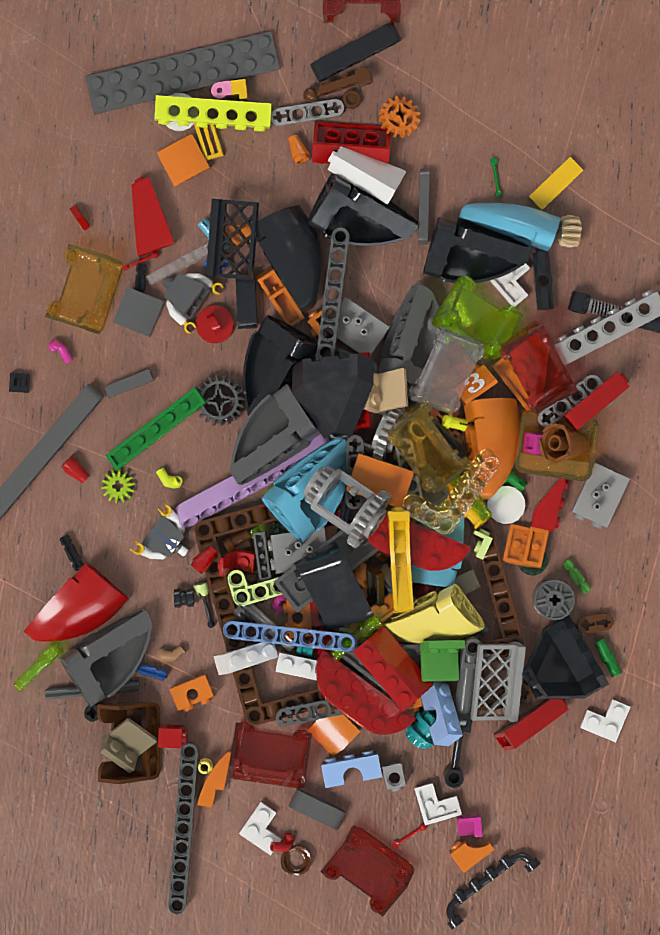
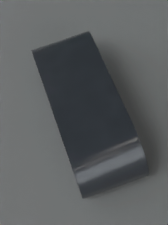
M254 273L253 280L236 279L238 329L258 328Z

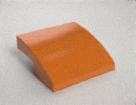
M192 134L157 152V156L174 187L191 180L192 177L210 168Z
M511 524L502 562L541 568L549 531L531 526L527 528Z
M331 706V713L335 712L334 706ZM345 714L318 719L307 729L333 757L361 732Z

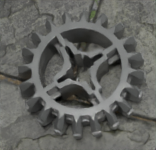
M216 375V381H213L212 377L209 376L208 380L210 383L207 384L203 380L202 384L205 387L197 386V388L204 397L207 390L215 386V395L205 400L207 404L216 406L218 416L211 415L205 406L196 412L203 411L199 417L203 418L206 415V423L213 419V426L216 425L217 420L220 426H223V420H226V423L229 425L231 424L230 417L236 421L237 417L234 414H242L241 411L237 410L238 407H245L244 404L239 403L240 400H244L243 396L239 397V394L243 393V389L236 390L240 385L239 383H236L234 386L231 385L234 381L233 378L226 382V375H223L222 380H220L219 375ZM221 385L229 387L235 396H224ZM218 391L221 398L229 399L224 401V403H222L223 405H221L220 407L218 406V403L210 402L217 398L216 396H218ZM235 402L232 411L224 416V406L227 403Z

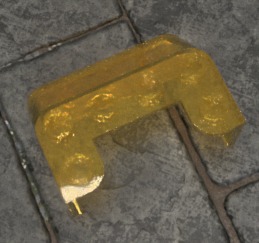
M521 410L515 456L516 469L521 473L577 481L588 480L592 475L599 432L598 421L590 419L580 429L576 430L587 436L590 441V448L585 454L555 463L545 459L541 454L522 452L525 432H543L538 431L537 414L533 411Z

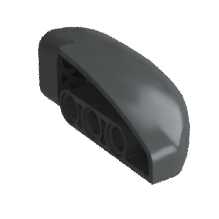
M415 284L408 291L394 317L379 353L382 359L377 374L404 368L406 369L408 388L434 394L438 376L443 375L445 368L447 339L442 313L433 292L429 288Z
M289 384L283 386L273 395L269 394L261 400L242 426L234 446L231 461V474L237 484L244 485L269 472L307 448L309 442L320 435L314 423L293 395L292 387Z
M145 609L138 610L76 643L74 645L75 649L73 648L59 657L69 677L90 707L118 692L132 677L141 663L147 650L152 630V620Z

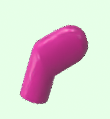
M58 339L48 343L50 351L55 352L58 350L65 364L73 360L68 348Z
M283 594L276 596L271 604L272 610L274 609L277 614L283 611L281 603L286 600Z

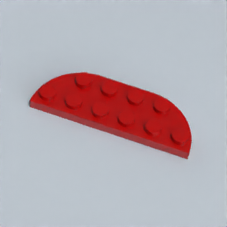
M386 513L376 531L370 538L366 539L374 548L390 556L388 516ZM409 522L411 565L427 571L449 569L461 562L471 548L418 524Z
M325 650L321 651L315 666L317 686L322 696L332 706L365 730L379 735L400 732L414 722L416 719L406 710L403 712L394 701Z

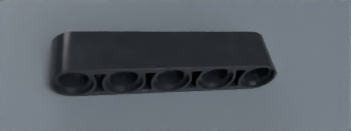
M391 22L310 64V67L318 82H322L397 44L402 38L394 23Z

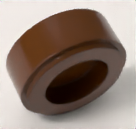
M348 90L342 96V103L345 108L354 110L360 106L361 96L356 90Z

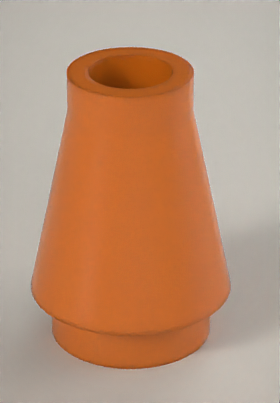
M298 135L290 136L288 142L292 161H295L296 165L307 162L310 159L309 151Z

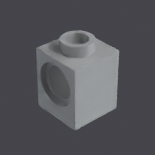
M401 761L382 765L387 790L391 789L392 792L402 790V786H406ZM393 772L400 775L399 780L396 782H392L389 779V775Z

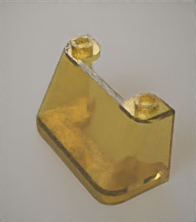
M68 244L64 258L66 263L71 266L60 300L52 301L48 304L45 317L100 334L105 327L123 272L121 268L123 264L121 261L108 255Z
M427 402L412 406L388 431L387 439L392 445L397 447L422 482L423 489L428 493H438L467 469L471 463L467 457L461 459L456 455L459 453L457 449L452 450L431 421L434 417L428 415L432 410Z

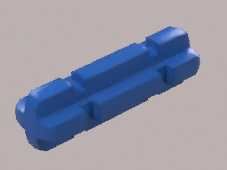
M144 663L139 664L135 671L153 678L157 677L160 680H165L167 676V670L161 668L159 670L157 669L158 667Z

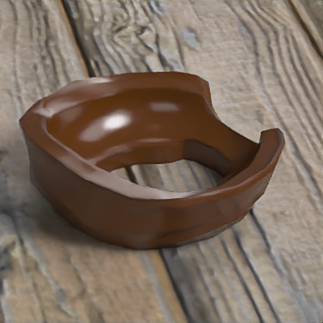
M302 846L292 847L289 851L283 852L281 856V867L291 876L304 874L309 870L312 863L310 852ZM296 850L302 854L304 862L301 866L294 867L289 863L288 854Z

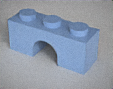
M433 682L434 685L421 696L424 710L436 711L437 713L435 723L429 727L434 745L450 746L463 736L449 685Z
M373 750L364 751L360 756H355V754L344 755V759L336 760V757L324 760V763H321L325 788L344 785V772L351 767L361 771L363 781L382 777L378 752L374 753Z

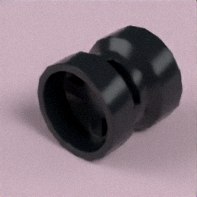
M187 588L186 590L174 589L175 608H181L184 605L194 607L193 588Z

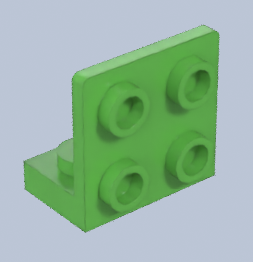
M465 640L421 642L422 681H458V649L465 648Z

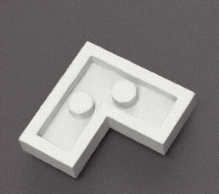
M526 263L505 276L490 280L512 308L528 296L516 282L517 279L530 269Z
M612 699L605 717L586 710L580 728L616 742L630 706Z
M432 782L414 788L425 825L462 815L456 795L438 800Z
M260 802L239 834L271 856L273 851L270 850V843L280 842L281 838L268 830L267 826L277 812L263 802Z

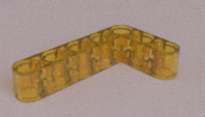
M485 448L481 450L440 507L413 493L407 494L403 498L402 504L405 510L409 511L410 517L441 534H449L456 528L499 467V460L491 449Z

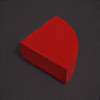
M72 206L70 211L83 230L86 231L90 228L89 223L78 207Z

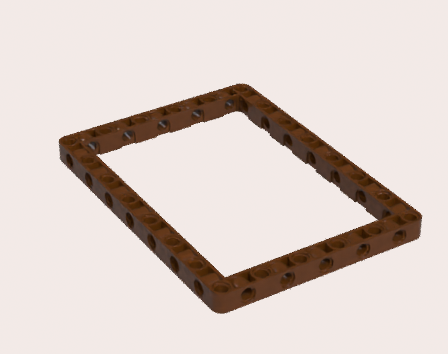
M454 452L424 460L425 464L431 466L436 476L456 471L460 480L462 494L469 500L468 494L474 490L469 460L465 465L460 464L458 456ZM413 464L403 465L402 468L412 470ZM485 500L470 501L477 505V509L484 516L488 517V520L477 530L472 522L471 527L473 532L474 530L479 531L481 528H487L490 533L489 537L493 538L484 559H481V564L502 634L500 639L481 643L509 644L512 639H517L524 646V640ZM265 504L200 521L194 528L199 552L201 553L209 546H212L218 552L213 562L218 563L222 555L218 548L217 536L278 519ZM240 514L246 517L247 521L244 525H238L236 522V517ZM204 524L209 527V533L205 536L199 532L200 526ZM474 534L476 544L478 540L482 542L483 539ZM491 565L498 566L499 572L496 575L492 576L489 574V567ZM208 568L205 573L226 650L229 652L247 647L245 640H240L238 646H232L229 642L230 638H227L223 633V627L227 622L238 621V617L234 613L236 606L228 584L227 575L221 577L219 576V571L212 572ZM221 599L229 601L230 606L228 609L220 607L219 602ZM507 602L509 604L508 611L500 612V603ZM232 624L229 628V632L232 635H235L238 630L237 627L234 624ZM477 644L470 645L467 648L473 650L477 647ZM461 649L458 650V666H459V670H460L459 659H460ZM490 649L483 650V653L493 654ZM504 649L499 656L501 658L508 657L509 649ZM252 666L233 672L247 723L253 726L275 721L277 711L280 708L287 707L286 703L289 700H294L298 705L325 699L318 687L311 691L294 693L264 703L260 700ZM242 673H247L250 676L248 683L240 681L239 676ZM360 675L362 679L369 680L372 686L380 692L385 691L365 675ZM320 704L317 706V709L326 707V705ZM300 708L298 710V714L308 712L307 708ZM295 709L291 710L292 714L288 715L282 712L279 719L295 715ZM253 710L258 711L260 718L257 720L251 719L250 712Z

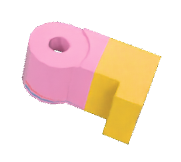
M245 79L217 82L211 88V93L216 100L239 97L242 102L248 101L247 82Z

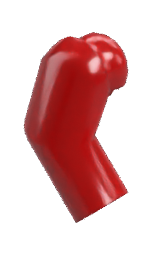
M285 833L284 838L280 842L270 843V850L273 852L289 851L294 844V835L292 833Z

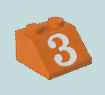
M484 364L482 366L475 365L469 369L470 374L464 378L461 375L453 381L455 385L452 386V389L464 405L498 383Z

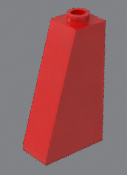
M145 176L135 179V183L131 184L136 250L139 257L175 244L150 178H145Z
M615 372L565 412L562 417L572 430L580 429L630 387L627 384L629 382L628 378L623 373Z
M545 699L520 716L518 722H511L493 734L503 751L516 749L569 710L566 706L567 702L565 699Z

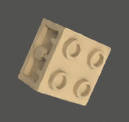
M400 368L380 374L374 373V385L364 410L376 414L408 406L406 369Z

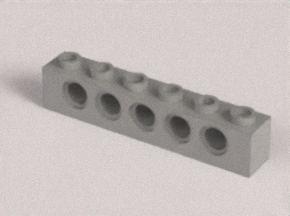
M650 289L642 294L643 297L636 301L633 298L625 302V307L621 309L616 307L608 311V316L604 318L598 316L591 320V325L577 327L573 330L574 334L570 336L564 334L558 337L554 347L564 366L659 317V291ZM647 303L650 306V311L647 313L641 312L639 305ZM625 312L631 313L633 316L632 321H624L622 314ZM612 321L615 324V329L613 331L607 330L605 328L606 322ZM595 330L598 333V338L595 340L590 339L588 332ZM578 339L581 342V347L578 349L573 348L571 340Z

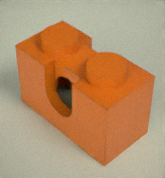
M286 599L287 603H283L284 615L288 614V622H285V627L312 629L310 604L299 611L303 615V620L296 623L292 619V615L296 611ZM292 631L286 633L289 634V638L295 637ZM307 633L305 637L313 635L311 633Z
M207 674L169 689L178 711L183 709L184 712L193 709V704L201 702V705L212 701L211 697L215 695ZM195 689L198 692V697L191 699L188 696V690Z

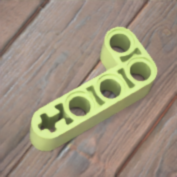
M234 570L228 575L229 587L233 600L237 605L245 606L282 595L281 591L274 589V581L279 577L248 586L246 576L241 570ZM234 573H239L242 576L241 583L235 584L232 582L231 577ZM258 586L266 589L265 596L259 597L256 595L255 590ZM245 592L248 597L247 601L239 602L237 594Z

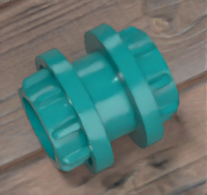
M420 710L416 714L418 721L413 722L407 727L405 731L406 737L417 748L423 750L434 746L429 727L435 723L437 713L435 711Z

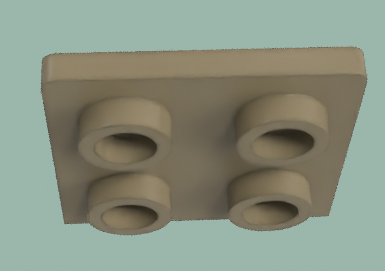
M127 718L105 735L100 753L128 773H131L135 769L138 756L157 742V738L130 718Z

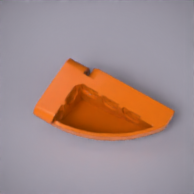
M478 399L464 405L466 420L468 424H472L467 425L465 438L467 451L470 453L469 463L475 501L487 500L493 497L502 487L514 466L518 455L521 433L516 399Z

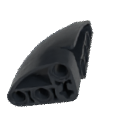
M331 173L323 186L307 223L309 226L324 233V236L331 239L335 229L344 228L350 235L349 244L356 246L386 245L411 237L418 227L417 220L392 201L386 204L334 173ZM342 231L338 232L335 236L336 241H345L346 234Z
M300 205L276 211L259 220L256 240L299 310L304 314L315 306L320 293L323 279V255L315 229L307 224L308 216Z
M438 217L423 274L437 277L442 281L450 283L469 284L490 281L505 276L523 266L528 261L532 248L523 242L460 220L455 222Z
M266 315L258 331L253 332L245 355L243 393L248 416L267 395H273L286 384L292 387V368L301 360L312 358L318 347V342L270 315Z

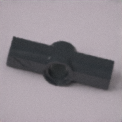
M549 251L532 253L537 311L554 309ZM540 276H545L548 279L546 286H541L538 283Z

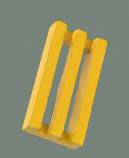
M194 124L206 161L223 157L215 126L210 124L219 152L216 154L208 129L203 128L211 155L208 156L200 129L197 127V124Z

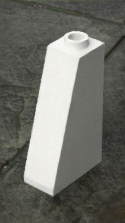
M342 146L337 152L333 151L328 159L330 165L327 170L386 204L389 203L406 173L403 169Z

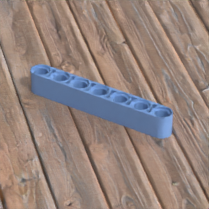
M229 621L223 627L224 635L230 639L344 652L354 650L358 644L356 637L348 633L241 621ZM232 624H234L238 630L235 635H232L229 632V628ZM250 627H254L256 629V635L254 637H251L248 634V630ZM269 629H273L276 634L272 640L267 636ZM288 631H292L295 635L294 640L291 642L286 639ZM307 633H311L314 637L311 644L305 641ZM326 635H330L333 638V643L330 646L324 643ZM346 637L352 640L350 648H346L343 645V640Z

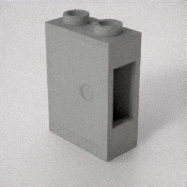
M345 297L341 304L337 339L357 353L370 352L371 356L390 327ZM336 311L332 316L328 315L327 318L334 319L336 317ZM325 328L326 332L332 336L334 335L332 328Z
M593 463L571 509V512L575 513L573 517L582 521L586 518L592 521V526L602 529V526L607 528L630 479L604 466Z
M324 528L320 531L315 530L303 543L291 533L270 535V540H267L268 551H272L273 559H270L271 570H275V574L285 573L295 566L294 563L308 556L326 542Z

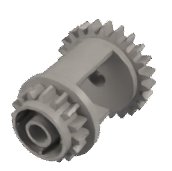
M405 407L378 413L383 415L375 433L372 445L363 442L364 451L373 454L372 458L386 462L389 453L394 452L395 445L400 439L404 427L402 420ZM330 435V437H331L332 439L340 438V437H334L333 435ZM344 435L341 438L346 440L348 436ZM353 439V442H349V444L356 448L360 442H357V439Z
M330 466L326 468L320 467L312 476L303 492L306 496L305 501L311 505V509L349 535L347 543L354 548L359 547L365 538H370L387 513L385 509L391 499V495L386 491L382 490L377 495L339 468L334 470ZM339 481L351 487L349 490L351 495L355 496L358 492L368 499L350 525L323 507Z

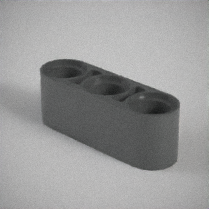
M298 788L288 805L293 810L336 830H339L347 813L343 809Z

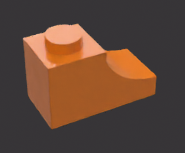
M464 840L454 843L450 847L449 853L463 873H465L494 851V847L489 841L481 845H470Z

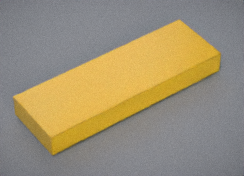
M569 157L529 198L540 210H543L584 170Z

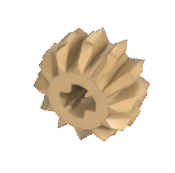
M567 215L561 217L558 228V240L561 246L569 248L578 247L582 235L581 221L578 216Z

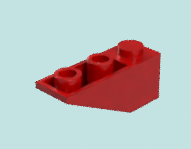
M562 474L534 507L531 527L554 531L555 528L559 527L560 517L557 516L559 509H563L565 498H562L563 490H567L569 482L566 479V475Z

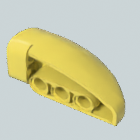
M453 584L441 590L439 594L436 591H432L416 599L413 603V612L394 613L376 627L379 630L384 625L398 642L420 644L425 641L464 639L483 630L484 622L457 584Z

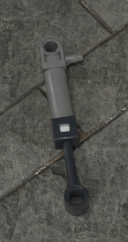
M476 635L463 639L465 640V648L461 649L459 659V680L454 706L462 734L471 733L472 726L470 718L478 644H482ZM471 642L477 643V647L473 650L467 648ZM483 653L485 660L491 656V654ZM463 736L454 742L452 762L443 771L444 780L451 788L461 786L464 781L463 773L459 767ZM452 773L458 774L455 779H449L448 777Z

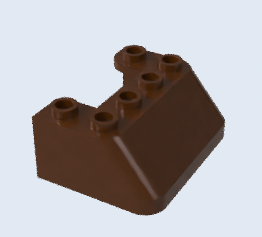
M155 702L98 704L97 717L101 723H111V731L127 718H130L157 738V742L138 756L135 769L131 773H128L113 761L101 763L98 768V782L126 784L156 779L161 771V748H158L160 727L159 705Z

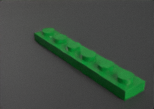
M194 387L105 456L116 471L122 469L207 404V401L198 388Z

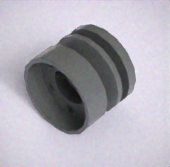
M551 578L537 584L533 590L532 602L536 611L543 617L550 620H559L568 616L573 610L575 597L569 585L561 580ZM554 594L559 598L555 605L549 601V598H553Z

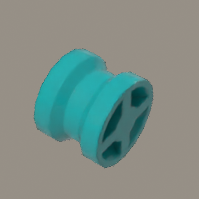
M298 646L296 655H306L307 658H311L313 648Z

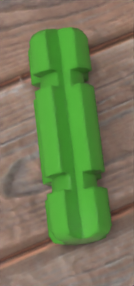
M566 560L562 566L566 571L568 570V574L575 584L579 586L580 591L583 594L587 593L591 589L588 582H585V578L578 568L574 567L575 564L572 560Z

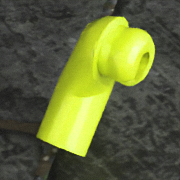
M164 467L156 471L165 487L174 489L181 487L183 480L180 476H169Z

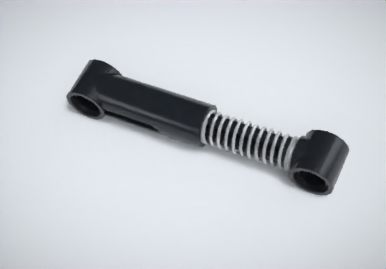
M572 291L567 310L579 314L592 312V314L596 313V315L598 313L599 316L600 314L608 316V311L616 307L621 309L622 306L612 305V303L609 305L606 302L602 303V301L599 302V300L591 299L589 294ZM640 309V311L643 313L649 312L647 310ZM625 312L622 314V319L630 322L633 316L631 313ZM660 316L638 328L660 333Z

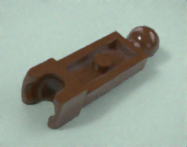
M368 67L355 70L354 75H350V73L344 74L339 77L340 80L334 82L332 80L324 81L318 89L307 88L303 93V98L311 103L316 101L318 96L323 97L355 85L361 88L372 84Z

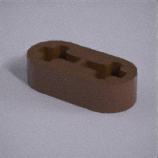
M607 613L582 616L577 621V628L584 634L606 631L612 628L614 620ZM603 616L610 620L606 627L603 624H597L596 621H601ZM585 619L589 623L594 622V625L588 626V630L581 627Z

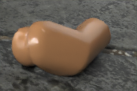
M179 645L172 652L160 648L157 650L156 655L161 662L173 663L186 651Z

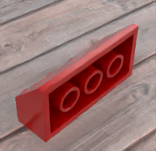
M315 121L312 163L330 164L328 159L332 152H337L342 146L389 164L391 132L387 134L388 129H382V125Z
M384 625L353 651L355 656L403 712L434 685L431 681H422L420 667Z

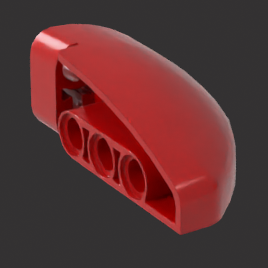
M86 562L72 578L67 580L23 632L37 642H56L73 639L88 634L109 621L129 598L93 565Z

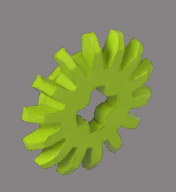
M113 469L111 470L112 476H109L107 473L105 474L108 478L107 481L102 479L101 482L106 483V486L101 487V490H107L103 495L105 497L109 494V501L115 498V503H118V499L121 498L122 502H125L124 497L126 496L130 499L131 496L128 493H134L135 491L130 489L131 486H135V483H130L129 481L133 477L127 478L128 472L125 471L124 474H121V469L118 470V474H115ZM117 480H119L120 484H123L119 492L112 487L116 484Z

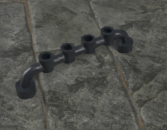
M516 853L511 857L507 854L499 860V866L495 869L493 866H490L483 872L485 874L480 880L477 877L468 883L470 886L468 889L463 891L461 888L452 895L454 899L448 904L446 909V915L449 919L447 925L451 930L460 925L464 920L459 914L455 916L454 909L517 861H525L526 865L524 867L529 873L541 864L536 857L532 859L526 853Z

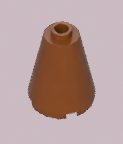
M562 424L548 425L542 431V438L539 439V448L542 456L555 463L585 454L590 448V441L587 436Z

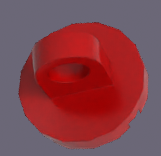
M212 305L204 308L196 319L197 333L208 343L218 344L224 342L231 336L234 328L232 315L221 306Z

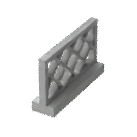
M511 642V644H478L471 720H509L510 722H518L525 646L519 642ZM484 649H490L493 652L487 660L483 658ZM504 649H509V656L503 660L499 654ZM497 657L501 663L493 670L489 663ZM487 666L491 673L483 679L481 671ZM505 666L507 674L501 679L497 673ZM495 676L499 682L491 689L487 682ZM485 685L489 692L481 698L479 690ZM503 685L505 693L499 698L495 691ZM493 694L497 701L489 707L485 701ZM501 703L503 715H496L493 710ZM484 704L487 710L482 715H477V709Z

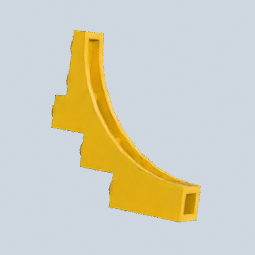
M396 507L387 513L394 613L413 612L409 534L410 517L409 511L402 507Z

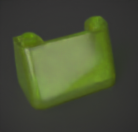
M463 275L456 280L434 315L432 325L482 359L494 360L510 353L523 314L518 312L513 306L499 309L474 292L475 283L472 278Z

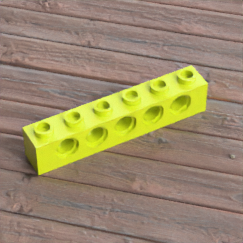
M156 95L154 121H158V124L170 125V122H177L178 126H189V123L197 124V127L207 128L208 124L216 125L218 129H227V126H235V130H246V127L254 128V131L265 132L266 129L270 128V103ZM175 106L180 110V113L177 116H172L169 114V109ZM196 108L199 111V115L192 118L189 116L188 110ZM210 109H214L218 112V117L211 119L208 117L207 112ZM228 111H235L237 118L229 120L226 113ZM248 112L255 113L256 120L253 122L248 121L246 114Z

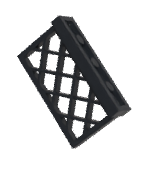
M212 199L206 276L253 280L259 214L258 202ZM227 204H233L237 210L231 217L227 213ZM247 206H253V214L247 218L243 210ZM240 213L245 222L238 227L233 219ZM229 223L235 228V231L230 236L225 232V226ZM248 224L251 228V234L246 238L241 230ZM237 233L244 240L238 246L231 240ZM229 242L234 250L226 255L224 245ZM245 244L250 248V252L246 257L239 250ZM237 252L242 260L235 266L230 258ZM227 261L232 270L224 274L222 273V265ZM243 263L248 267V276L242 275L238 270Z

